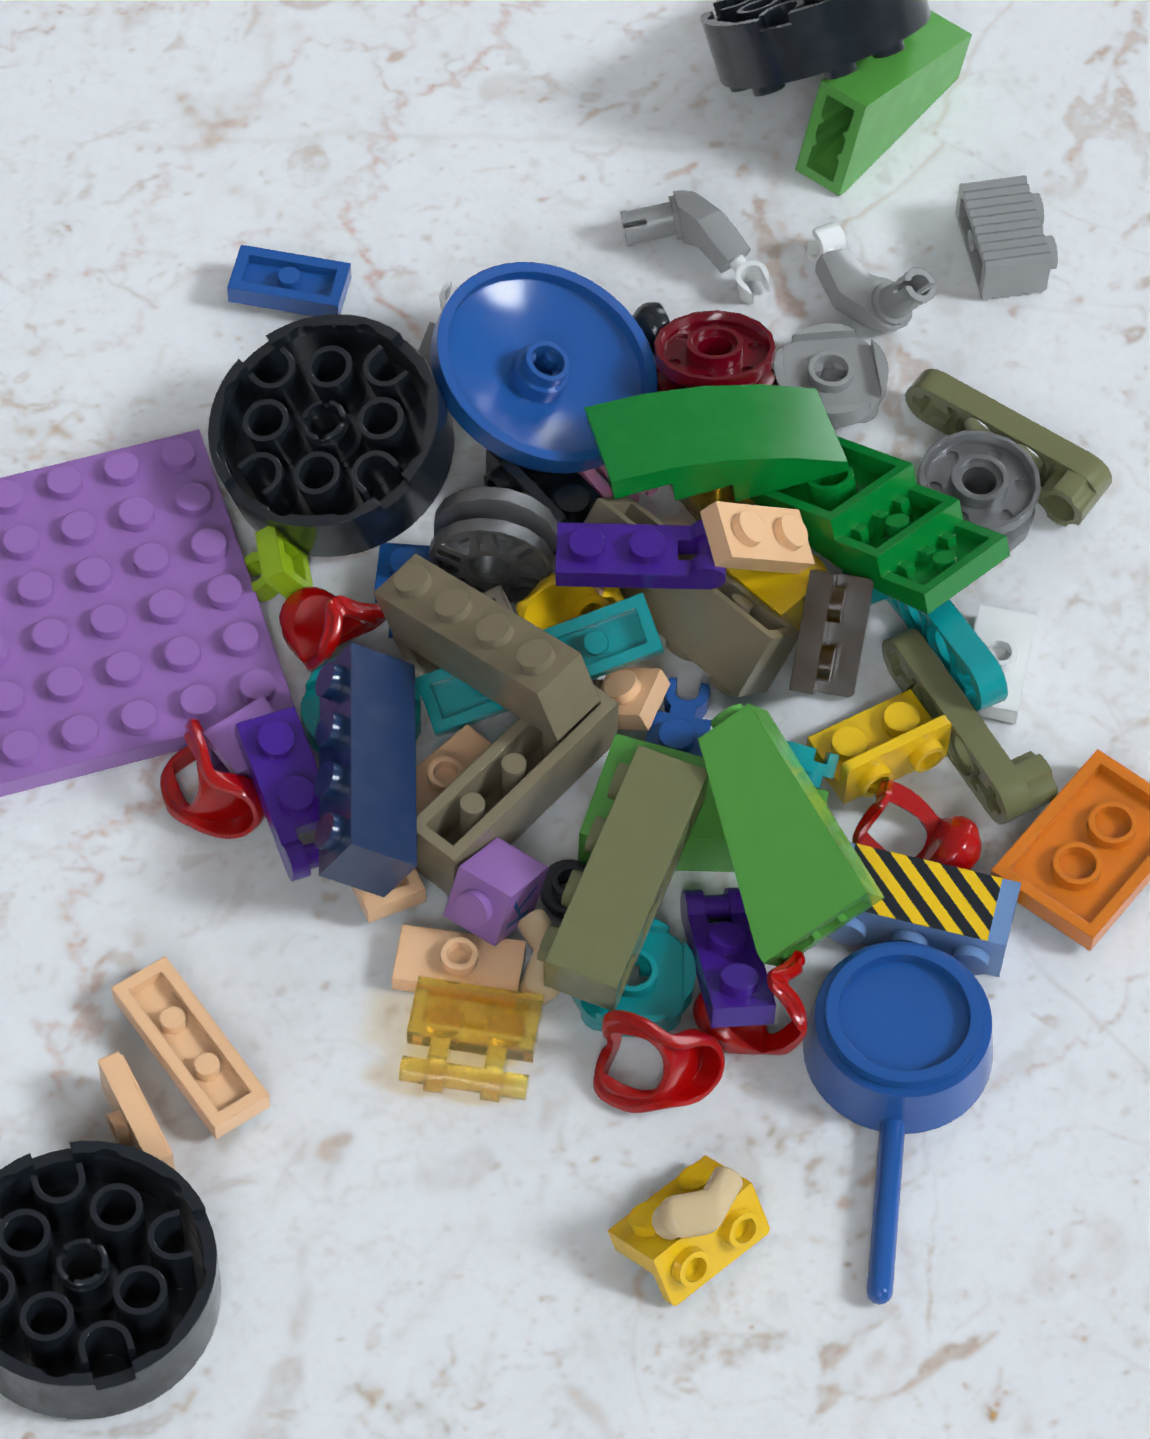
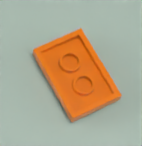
M1097 749L991 869L990 875L1020 882L1021 886L1017 903L1091 951L1150 882V783Z

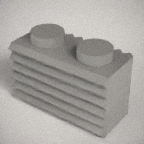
M1027 176L959 184L955 214L981 298L987 301L991 297L998 299L1003 295L1009 298L1013 294L1020 296L1023 293L1031 295L1035 291L1040 294L1047 289L1050 269L1057 268L1058 252L1054 237L1052 235L1046 236L1043 233L1044 207L1042 198L1039 193L1030 192Z

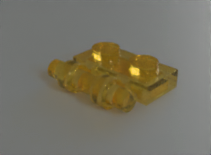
M418 976L407 1027V1043L428 1046L429 1051L427 1059L403 1055L399 1069V1081L423 1084V1091L442 1094L444 1088L480 1093V1100L497 1103L500 1102L501 1097L526 1100L530 1075L507 1072L505 1070L507 1059L533 1063L544 1008V995ZM451 1050L486 1055L484 1068L449 1063Z

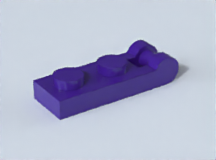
M702 520L696 521L692 525L557 523L556 586L708 590L716 589L725 584L726 568L715 567ZM678 554H696L692 560H678Z
M295 706L236 723L234 733L285 870L292 882L311 876V869L319 867V848L315 846L314 842L303 845L298 838L299 835L315 831L319 823V797L315 794V781L319 769Z
M739 887L725 888L723 894L704 895L702 889L682 890L680 897L682 924L688 946L695 958L696 975L711 1028L774 1024L776 1002L767 984L765 965L755 948ZM725 919L724 922L708 923V920Z

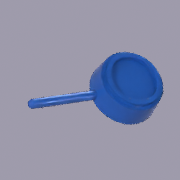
M903 941L870 945L853 952L840 961L829 972L819 989L807 1020V1032L803 1038L804 1062L809 1077L818 1093L834 1110L845 1118L863 1127L879 1131L867 1278V1296L872 1303L878 1305L888 1302L893 1294L905 1134L937 1129L962 1116L972 1107L984 1091L989 1080L993 1062L991 1008L979 981L969 969L949 954L924 944Z

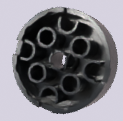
M717 0L713 3L716 14L713 15V11L702 13L700 20L722 85L729 87L731 92H740L752 88L754 96L758 97L781 90L786 86L785 83L824 73L827 80L844 77L858 69L857 61L871 55L875 59L894 55L905 48L903 39L926 25L931 16V11L927 0Z
M329 314L304 318L280 327L266 335L268 342L253 352L244 362L238 359L230 368L215 395L209 417L208 441L211 459L219 478L242 516L256 531L267 526L276 527L306 555L316 557H337L357 554L380 546L403 533L427 511L438 496L448 476L454 451V429L451 414L423 355L421 356L413 346L402 338L398 331L376 320L355 315Z
M104 1141L69 1142L70 1148L49 1152L34 1158L31 1157L30 1153L0 1169V1394L24 1408L51 1417L96 1419L122 1414L155 1400L181 1381L195 1366L204 1353L217 1324L221 1304V1279L216 1241L206 1214V1208L192 1186L176 1170L153 1155L130 1146ZM88 1275H94L88 1279L78 1280L87 1277Z

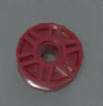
M714 310L693 312L675 318L660 329L654 342L658 380L657 392L699 386L775 385L772 365L775 360L776 346L772 333L760 321L741 313Z

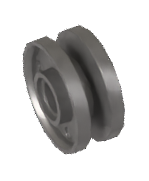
M961 431L942 437L926 450L917 474V484L960 499L963 520L1006 535L1009 552L1026 539L1034 520L1035 506L1041 491L1039 470L1029 453L1011 439L989 431Z
M487 486L462 489L446 497L435 512L434 538L430 543L429 562L481 593L501 584L510 603L520 602L530 594L541 580L553 573V552L556 550L558 522L549 508L529 495L507 488Z

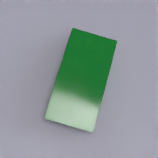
M764 384L699 386L640 394L584 407L587 424L614 499L669 484L675 501L730 486L734 499L738 502L849 470L847 458L816 388Z
M839 436L837 438L848 461V471L750 498L759 506L798 509L808 532L810 548L850 575L873 580L874 589L926 614L934 611L1010 556L1006 535L963 520L960 499L917 484L913 463Z

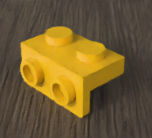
M707 1155L686 1167L679 1176L645 1202L635 1206L627 1216L607 1230L615 1250L652 1273L664 1300L673 1306L680 1304L764 1238L770 1231V1226L752 1182L740 1176L743 1186L722 1224L713 1233L698 1237H679L674 1240H668L660 1237L655 1232L652 1225V1216L654 1210L666 1198L677 1194L703 1190L713 1170L720 1166L725 1167Z

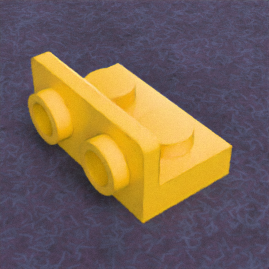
M909 689L807 737L806 746L817 749L814 758L816 762L823 763L825 752L840 755L834 778L825 777V779L844 805L861 796H875V792L882 781L896 780L913 771L921 773L935 767L947 756L952 724L945 715L932 719L912 690Z

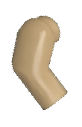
M543 909L532 911L517 924L518 929L533 950L524 978L520 982L519 990L522 998L530 1005L536 1007L546 1005L551 999L558 997L560 991L544 986V962L537 960L543 936L548 926L553 924Z
M720 1166L713 1170L703 1190L677 1194L666 1198L654 1210L652 1216V1225L655 1232L660 1237L668 1240H674L679 1237H698L713 1233L722 1224L743 1186L742 1178L733 1169Z

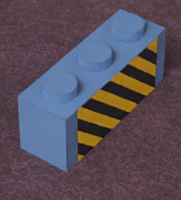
M851 843L885 898L829 935V937L840 944L848 946L860 944L870 946L894 941L920 943L941 950L954 957L969 969L973 975L988 974L996 977L1000 976L1020 891V882Z

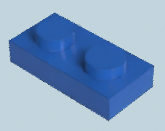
M241 245L227 286L228 302L308 316L341 314L352 278L351 263Z

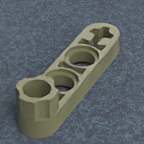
M937 369L924 370L905 394L906 403L912 413L924 423L946 435L961 431H989L1011 439L1026 450L1039 470L1041 491L1037 502L1045 509L1047 517L1059 525L1066 527L1069 524H1076L1079 526L1112 483V475L1109 468L1094 454L945 372ZM1029 449H1031L1032 451H1034L1038 456H1036L1035 454H1033Z
M910 628L883 640L882 654L884 662L902 693L911 689L932 719L945 715L951 722L952 729L947 757L993 821L999 825L1005 824L1050 803L1057 796L1058 788L1053 779L1052 769L1040 753L1036 755L1029 751L1012 760L1009 758L919 631Z

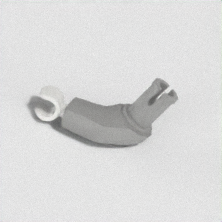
M685 190L673 191V195L668 196L669 202L630 211H620L628 247L636 243L676 235L678 240L683 239L684 244L698 247L721 274L732 268L735 271L737 295L744 303L753 304V294L746 284L749 281L756 280L761 282L764 288L770 292L769 272L766 266L756 260L747 261L745 257L749 254L751 248L737 228L720 209L696 192Z
M830 222L813 229L812 233L816 240L808 242L805 251L807 258L816 263L815 272L834 308L863 326L880 332L899 330L908 325L912 318V311L915 308L927 303L935 296L936 289L930 288L922 293V291L935 284L934 278L925 269L919 267L912 268L895 282L888 278L869 274L852 251L846 249V236L841 226Z

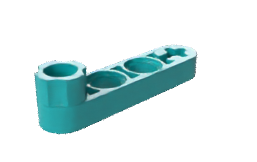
M842 570L843 574L850 575L849 573ZM873 588L870 605L886 599L909 629L914 628L919 631L977 712L1007 699V682L999 662L950 599L931 613L926 614Z

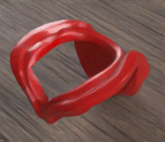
M318 587L298 589L286 599L279 613V622L285 643L309 672L316 670L324 662H327L339 645L373 631L386 620L379 604L358 602L342 595L335 596L329 591Z
M189 719L185 724L186 731L184 733V739L188 746L171 757L160 776L161 794L166 809L174 819L201 833L222 839L243 837L255 830L266 817L251 778L243 775L214 770L208 747L202 734L204 730L198 719ZM197 761L199 787L195 800L190 804L184 798L175 774L192 762Z
M886 780L880 783L875 792L876 802L863 814L852 837V843L885 850L870 836L868 830L887 804L891 802L912 814L925 828L927 833L926 842L920 853L915 856L916 858L971 870L982 853L980 834L972 820L964 816L939 818L919 795L894 780Z
M794 950L779 966L771 969L767 974L769 989L782 1003L792 1020L783 1029L771 1034L768 1025L711 1028L702 993L700 992L693 1005V1016L699 1030L714 1036L721 1044L724 1052L750 1055H786L801 1043L806 1035L808 1026L804 1004L788 983L802 973V967L805 964L804 952Z
M613 1009L604 1015L602 1033L603 1037L607 1040V1045L601 1050L596 1062L593 1088L596 1095L608 1105L629 1113H645L676 1108L701 1101L718 1085L723 1075L725 1057L721 1044L714 1036L698 1029H686L676 1034H670L651 1020L624 1010ZM622 1034L645 1039L659 1051L663 1060V1074L660 1083L654 1089H636L608 1075L620 1048Z

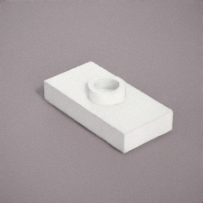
M979 604L974 631L999 662L1008 688V696L1005 701L978 711L979 716L1016 724L1038 615Z

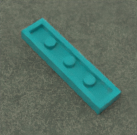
M643 593L544 629L545 632L581 653L592 680L665 653ZM442 668L415 678L437 737L462 729L466 724L473 725L509 711Z

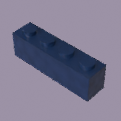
M350 642L333 661H328L323 665L315 685L316 695L320 697V720L315 732V743L319 746V772L315 781V794L319 797V823L315 831L314 843L319 848V876L385 897L417 867L415 665Z

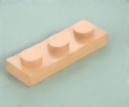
M166 956L111 987L113 1000L215 1139H218L270 1107V1096Z

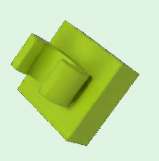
M267 526L255 532L258 551L245 556L244 561L249 573L255 577L261 575L258 580L251 582L252 591L256 592L259 602L269 601L278 593L287 599L298 589L313 587L308 555L294 545L276 527Z

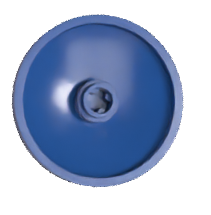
M513 262L482 270L468 278L454 291L440 313L433 329L430 345L431 369L452 417L484 448L511 463L528 469L550 473H575L602 466L587 424L584 407L657 392L658 380L654 356L647 338L634 317L613 295L601 286L561 267L536 262Z

